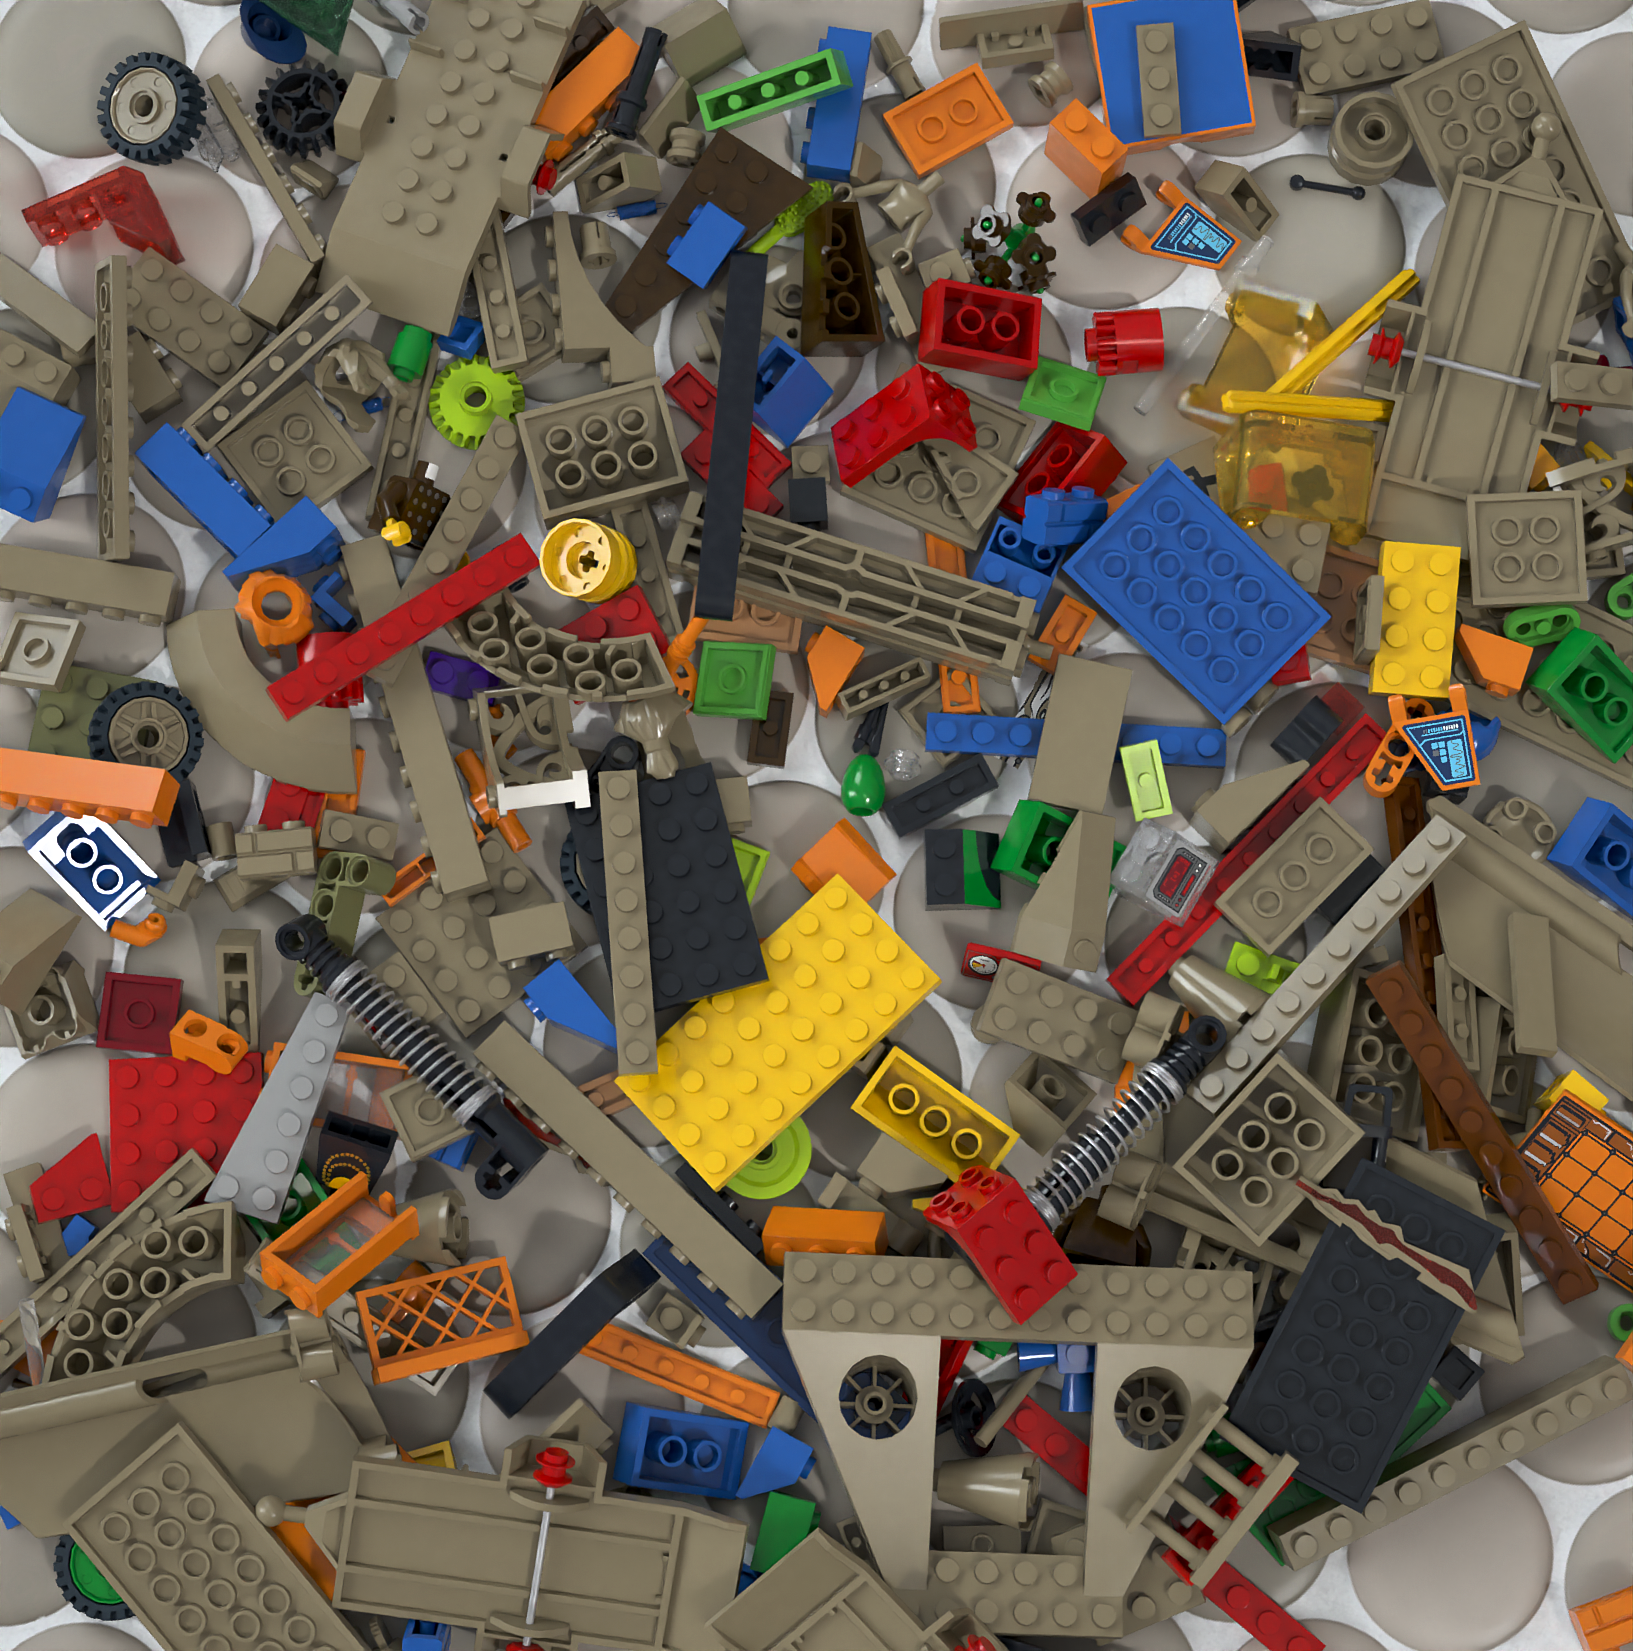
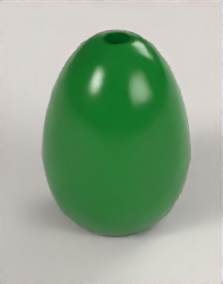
M860 754L850 762L845 771L841 784V799L844 807L850 814L862 817L872 816L877 813L884 802L886 793L885 779L878 761L872 755Z

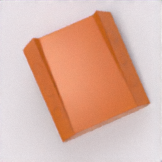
M845 817L838 821L790 869L799 878L800 884L814 895L838 873L866 903L870 902L897 875Z

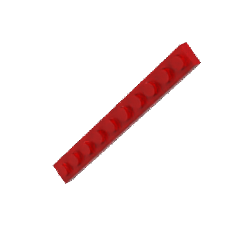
M1365 713L1197 885L1180 916L1176 917L1170 913L1105 981L1133 1007L1171 968L1176 960L1182 957L1221 917L1222 913L1213 905L1214 902L1319 796L1330 805L1368 766L1387 732Z
M1026 1395L1003 1427L1031 1451L1038 1453L1044 1462L1087 1497L1090 1448ZM1170 1516L1176 1532L1182 1535L1187 1529ZM1225 1561L1202 1590L1205 1597L1270 1651H1323L1326 1647L1319 1639Z

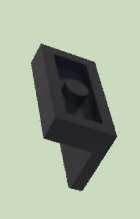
M189 779L179 782L180 788L168 826H158L167 864L171 868L182 866L185 860L194 863L212 858L197 789Z

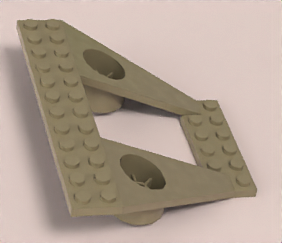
M785 1251L782 1335L880 1578L927 1628L947 1611L968 1607L994 1635L1094 1639L1123 1638V1596L1155 1537L1142 1524L1137 1527L1133 1534L1129 1533L1126 1530V1525L1130 1520L1125 1517V1514L1138 1497L1143 1501L1148 1498L1198 1433L1202 1425L1197 1421L1211 1403L1218 1407L1222 1400L1227 1401L1254 1350L1252 1272L1072 1264L1078 1275L1027 1321L1019 1325L1012 1321L986 1280L964 1259ZM941 1339L1095 1346L1084 1556L929 1550ZM871 1372V1386H867L864 1389H861L852 1379L857 1374ZM877 1373L887 1375L895 1383L888 1390L876 1386ZM844 1382L857 1394L855 1402L839 1401L840 1388ZM1141 1383V1397L1135 1400L1122 1389L1125 1385ZM899 1385L907 1396L908 1404H893V1398L890 1394ZM1148 1385L1157 1387L1165 1395L1159 1401L1148 1397ZM1117 1395L1128 1406L1127 1413H1115L1114 1404ZM1168 1397L1176 1407L1177 1415H1165L1161 1404ZM873 1402L875 1407L880 1410L872 1411L867 1403ZM841 1409H855L854 1415L856 1420L849 1426L841 1413ZM892 1411L910 1412L908 1423L903 1430H900L889 1418ZM1140 1413L1143 1414L1144 1418L1148 1419L1149 1422L1143 1421L1140 1417ZM1116 1420H1123V1427L1126 1432L1124 1435H1122L1118 1428ZM1164 1422H1179L1177 1437L1174 1442L1161 1429ZM884 1423L895 1434L892 1437L876 1440V1427ZM858 1424L863 1428L870 1429V1438L859 1435L853 1429ZM1155 1434L1167 1447L1148 1450V1436ZM1130 1436L1134 1439H1141V1448L1134 1446L1126 1438ZM1205 1439V1440L1203 1441V1443L1200 1445V1447H1199L1200 1450H1201L1203 1444L1205 1443L1206 1439ZM1188 1461L1174 1480L1182 1485L1193 1464ZM1164 1492L1150 1511L1163 1521L1174 1499Z

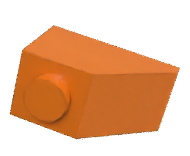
M1461 623L1454 632V641L1476 684L1486 687V693L1498 698H1507L1508 695L1514 696L1520 691L1534 648Z
M826 625L821 634L814 632L804 650L809 653L807 656V667L819 713L827 718L836 703L837 693L844 690L865 653L863 646Z

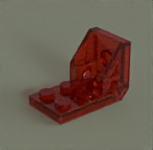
M121 166L21 210L26 223L42 247L62 244L68 240L70 235L81 230H94L107 219L110 225H113L117 237L122 244L141 253H144L148 247H151L175 265L185 261L157 196L143 172L127 166Z

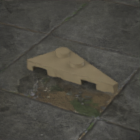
M922 440L971 530L978 534L1017 480L1019 473L979 446L972 452H969L950 440Z

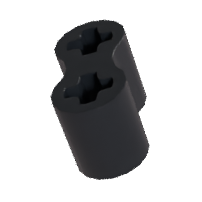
M1316 695L1270 746L1289 764L1301 760L1308 761L1344 722V719Z

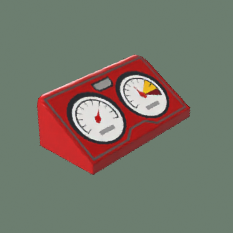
M970 942L965 950L961 974L993 982L1002 958H1007L1037 971H1040L1042 961L1014 952Z

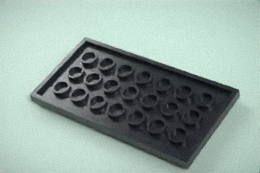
M1364 1157L1361 1158L1342 1195L1345 1199H1358L1367 1211L1375 1210L1383 1223L1401 1226L1404 1242L1469 1269L1474 1292L1506 1231ZM1338 1203L1336 1208L1360 1222L1379 1244H1392L1422 1265L1441 1283L1453 1287L1464 1301L1469 1304L1474 1293L1458 1274L1403 1245L1393 1230L1382 1227L1367 1218L1357 1205ZM1330 1219L1228 1421L1271 1455L1276 1453L1281 1457L1285 1450L1289 1451L1299 1459V1465L1290 1475L1291 1477L1362 1514L1465 1309L1417 1280V1277L1421 1274L1420 1271L1398 1257L1392 1260L1386 1259L1360 1240L1352 1228L1344 1223L1339 1227ZM1221 1435L1219 1436L1220 1439H1222V1440L1228 1442L1229 1444H1231V1443H1230L1229 1441H1227L1224 1437H1222Z

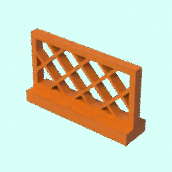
M505 1256L355 1293L373 1368L371 1375L374 1386L522 1349L530 1343L527 1330H523ZM498 1267L501 1284L495 1294H493L476 1282L483 1270ZM476 1272L472 1280L464 1276V1274ZM455 1277L468 1285L458 1303L439 1292L448 1278ZM439 1281L435 1289L427 1285V1283ZM418 1286L431 1294L421 1312L402 1302V1299L411 1287ZM472 1289L491 1299L481 1318L462 1307ZM402 1290L397 1298L389 1294L390 1292ZM502 1291H504L506 1301L499 1297ZM380 1295L393 1303L383 1322L369 1313L366 1298ZM435 1298L454 1308L444 1327L425 1316ZM495 1303L509 1311L512 1326L498 1329L485 1321ZM398 1307L417 1318L407 1336L387 1325ZM458 1312L477 1323L469 1337L460 1338L448 1330ZM421 1321L440 1332L434 1344L430 1347L424 1348L411 1340ZM372 1323L379 1327L376 1334H374ZM482 1326L490 1331L478 1334ZM385 1330L403 1342L394 1356L380 1359L377 1341ZM444 1336L453 1340L440 1344ZM407 1345L416 1349L414 1351L403 1353Z

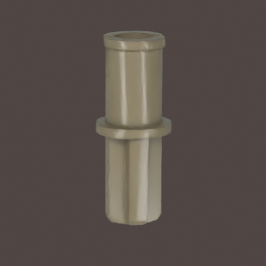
M886 29L878 33L874 37V41L888 65L886 73L888 75L892 74L904 96V100L907 101L924 92L926 89L911 65L913 59L911 56L905 57L892 31Z

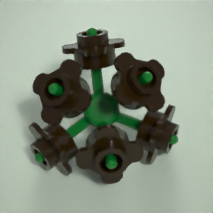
M1020 192L1016 197V202L1020 205L1018 216L1023 223H1018L1011 227V217L1008 213H999L995 211L994 206L989 204L981 208V217L977 224H975V218L971 217V227L964 228V235L960 237V240L964 242V250H971L972 260H975V253H986V242L994 248L999 247L1002 242H1005L1008 248L1002 257L989 255L984 262L979 259L974 262L973 267L980 273L978 278L985 287L993 289L1002 287L1005 290L1011 288L1012 282L1008 278L1012 274V269L1007 263L1011 257L1014 263L1022 264L1027 269L1019 274L1022 286L1017 288L1019 292L1028 290L1030 295L1042 294L1044 290L1051 287L1049 282L1057 274L1056 272L1049 273L1046 263L1055 259L1056 250L1053 246H1047L1041 239V236L1035 233V227H1040L1045 222L1052 223L1056 218V213L1050 207L1051 197L1047 193L1027 194L1026 192Z

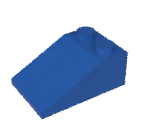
M16 388L0 418L1 509L32 523L50 518L87 416L25 388Z
M305 496L222 572L239 593L242 589V584L249 578V574L256 571L263 572L271 569L276 573L298 577L318 571L325 564L331 566L343 555L340 546L346 545L337 527Z
M1587 797L1547 857V860L1570 879L1633 920V820L1613 803Z
M56 811L22 842L27 852L104 931L110 928L116 919H120L147 894L145 890L148 885L155 887L161 881L109 823L102 822L93 816L84 815L82 819H74Z
M559 959L523 988L529 996L523 1002L540 1023L547 1018L552 1026L617 1054L616 1028Z
M626 1401L612 1479L630 1486L736 1500L735 1495L738 1490L749 1422Z

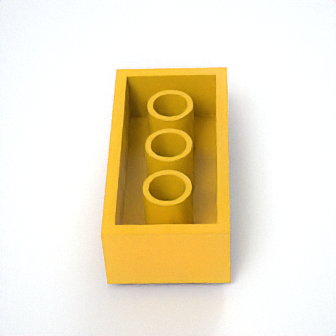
M1384 541L1380 546L1378 575L1385 576L1380 651L1370 662L1368 695L1389 697L1401 694L1404 698H1421L1433 701H1444L1449 698L1448 688L1451 676L1461 547Z

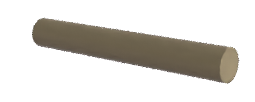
M1049 1365L1027 1370L1023 1373L974 1436V1440L978 1445L984 1448L987 1447Z

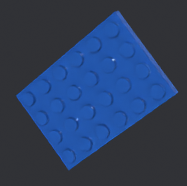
M1168 457L1061 567L1223 725L1331 618V615Z

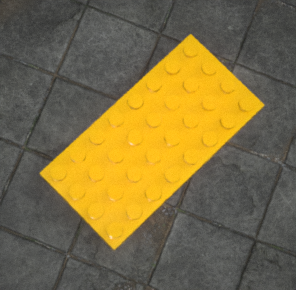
M838 873L760 945L769 977L768 982L700 1000L656 1041L658 1074L618 1076L614 1080L620 1089L716 1193L942 983L941 979Z

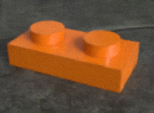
M1065 594L1038 641L1054 646L1050 660L1029 654L1027 660L1054 675L1059 653L1069 656L1074 655L1096 618L1097 612Z

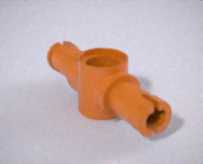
M470 748L456 756L454 761L470 785L469 792L471 795L468 797L485 824L490 823L493 828L497 827L514 853L526 849L532 844V840L516 816L518 810H507V817L499 818L495 808H488L486 798V786H488L485 769L474 750Z

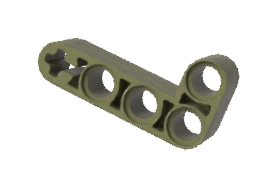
M333 851L326 854L321 860L308 914L315 915L322 920L329 937L327 942L329 940L334 941V948L339 946L342 949L340 955L346 953L348 956H352L365 894L381 896L390 892L396 881L395 868L390 863L360 853ZM298 961L294 975L295 991L299 995L312 998L315 992L326 995L322 991V983L318 980L320 976L315 978L312 975L313 969L308 971L305 968L306 963L301 964Z

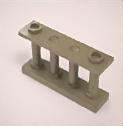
M1223 1400L1218 1407L1211 1403L1197 1421L1202 1425L1198 1433L1148 1498L1143 1501L1138 1497L1125 1514V1517L1130 1520L1126 1525V1530L1129 1533L1133 1534L1137 1527L1142 1524L1190 1562L1188 1567L1193 1571L1189 1576V1580L1201 1590H1203L1299 1465V1459L1289 1451L1285 1450L1281 1457L1276 1453L1271 1455L1226 1420L1223 1415L1229 1409V1405ZM1212 1430H1215L1262 1467L1261 1472L1266 1476L1257 1488L1251 1484L1247 1487L1199 1449ZM1188 1461L1238 1499L1237 1504L1241 1506V1509L1233 1519H1230L1228 1516H1225V1518L1221 1517L1174 1480ZM1164 1492L1214 1531L1212 1535L1217 1540L1208 1551L1203 1547L1200 1550L1150 1511Z

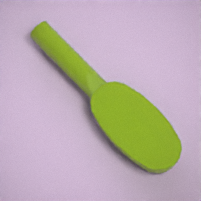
M824 181L810 183L809 185L813 187V190L790 206L780 217L775 218V225L745 252L766 253L782 237H795L803 233L805 217L826 201L834 200L831 186Z

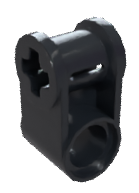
M617 736L607 743L597 761L587 771L589 794L599 793V785L596 784L598 782V772L637 770L641 762V754L637 744L631 738ZM621 746H627L633 750L632 759L625 764H619L613 760L614 752Z

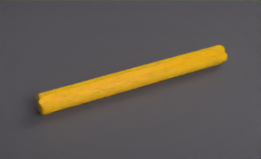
M1412 269L1400 272L1266 392L1297 394L1383 317L1388 299L1400 302L1419 285L1420 279L1416 276V272Z
M1229 390L1221 396L1222 409L1227 413L1380 422L1390 421L1395 403L1393 400L1239 390Z

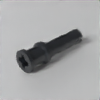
M653 27L645 28L624 90H620L615 98L617 106L612 120L607 122L604 128L610 134L629 141L636 139V125L641 112H645L648 106L645 96L662 48L668 37L666 33H662L659 29Z

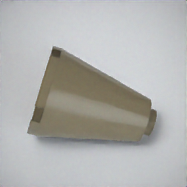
M1193 955L1187 959L1180 957L1168 971V974L1171 976L1169 980L1170 987L1195 1019L1208 1015L1219 1019L1223 1023L1227 1033L1223 1048L1271 997L1268 992Z
M447 1189L396 1204L397 1215L402 1214L411 1205L417 1209L420 1235L414 1240L409 1239L391 1254L392 1256L450 1267L462 1265L458 1259H465L467 1255L469 1219L461 1218L459 1206H466L461 1191ZM358 1232L359 1240L362 1244L369 1241L368 1238Z
M1025 1452L943 1461L940 1468H934L932 1491L937 1492V1497L940 1501L1014 1529L1028 1532L1031 1530L1035 1517L1027 1515L1028 1509L1032 1508L1033 1505H1037L1040 1462H1036L1039 1455L1038 1453Z

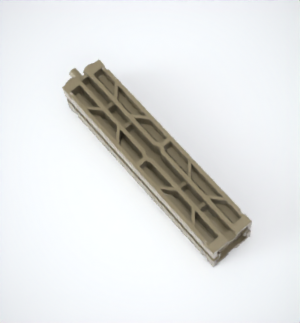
M689 491L680 517L677 533L675 532L666 559V565L670 579L682 583L689 582L692 586H697L706 497L703 494ZM747 508L743 510L735 592L736 600L739 599L751 605L755 604L758 607L776 613L780 612L792 618L796 617L802 619V621L824 628L827 625L839 633L915 657L921 656L924 660L984 679L991 678L995 682L1010 686L1013 676L1021 677L1028 654L1050 660L1054 646L1033 639L1040 613L1034 612L1037 600L1025 596L1017 597L1012 592Z

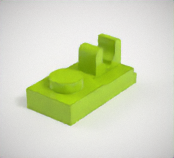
M1152 739L1119 747L1135 821L1138 822L1173 814L1157 740Z
M1235 941L1224 971L1268 992L1272 996L1300 964L1273 954L1267 957L1259 949Z

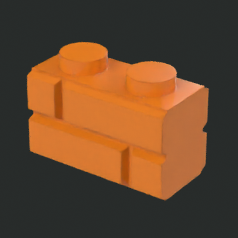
M1633 1585L1568 1610L1583 1651H1620V1646L1633 1642Z

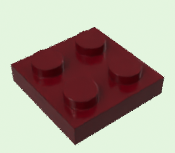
M106 972L96 1047L100 1049L173 1056L169 1033L179 1022L184 981L176 978Z

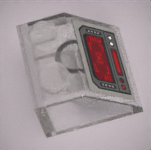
M1144 817L1111 873L1110 886L1119 897L1183 927L1217 869L1219 861L1177 832Z

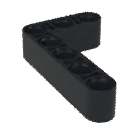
M636 1248L588 1284L484 1388L483 1392L508 1419L512 1418L615 1316L645 1294L661 1278L660 1274Z

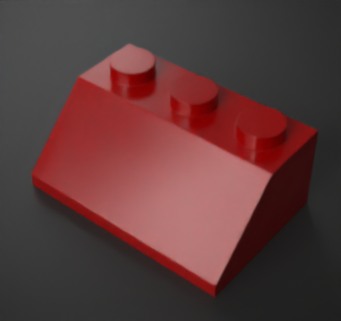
M1056 422L1017 471L1019 473L1017 480L1001 500L997 509L1016 523L1023 525V519L1026 518L1024 514L1026 496L1042 494V489L1047 487L1064 490L1065 493H1071L1073 486H1084L1093 488L1095 490L1094 494L1101 497L1128 462L1105 435Z

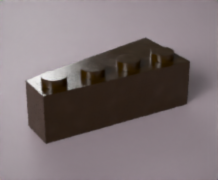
M826 201L805 217L800 354L803 357H863L884 343L885 337L858 202Z

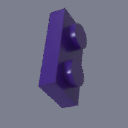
M430 651L425 668L433 692L467 701V699L473 698L472 688L500 686L501 678L490 673L479 664ZM496 697L488 698V707L494 706Z

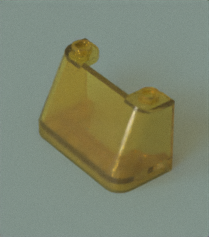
M1239 280L1234 292L1229 294L1225 303V311L1228 314L1232 328L1204 385L1192 383L1188 388L1183 389L1179 396L1177 410L1187 420L1255 452L1269 457H1276L1282 451L1298 417L1227 413L1222 409L1221 396L1229 390L1266 392L1334 331L1317 301ZM1318 375L1297 394L1309 395Z
M1267 410L1247 411L1234 421L1213 447L1220 508L1241 529L1255 528L1269 514L1330 523L1329 534L1333 541L1341 545H1357L1366 535L1376 452L1374 434L1370 429Z

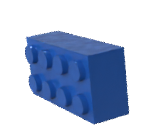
M166 422L135 452V455L148 473L236 559L275 524L273 517L259 503L253 508L254 502L247 496L246 490L234 478L227 482L228 476L221 470L223 468L209 453L206 452L201 456L203 452L186 430L182 427L175 430Z

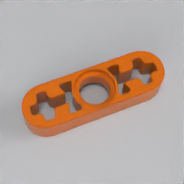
M1412 698L1406 701L1408 720L1411 718L1410 714H1413L1416 710L1422 713L1421 718L1434 715L1433 707L1426 700ZM1393 723L1363 776L1365 790L1371 796L1377 798L1388 797L1395 791L1415 755L1409 745V753L1402 757L1395 756L1389 751L1388 743L1390 741L1400 739L1406 742ZM1385 763H1387L1392 768L1386 778L1387 782L1379 786L1375 784L1376 777L1374 775L1378 776Z

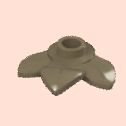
M804 250L798 251L788 264L768 255L764 304L772 309H778L782 314L789 317L802 315ZM790 295H797L800 301L792 305L786 299Z

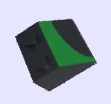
M925 829L923 836L925 911L1001 909L1000 873L990 868L999 848V834L969 829Z

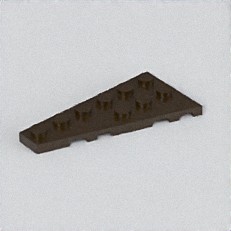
M720 127L605 306L617 321L633 334L667 307L671 301L695 284L666 263L671 257L666 252L678 235L684 238L692 226L687 221L699 204L705 207L707 202L710 201L748 228L734 249L737 251L775 218L777 219L800 198L810 193L813 187Z

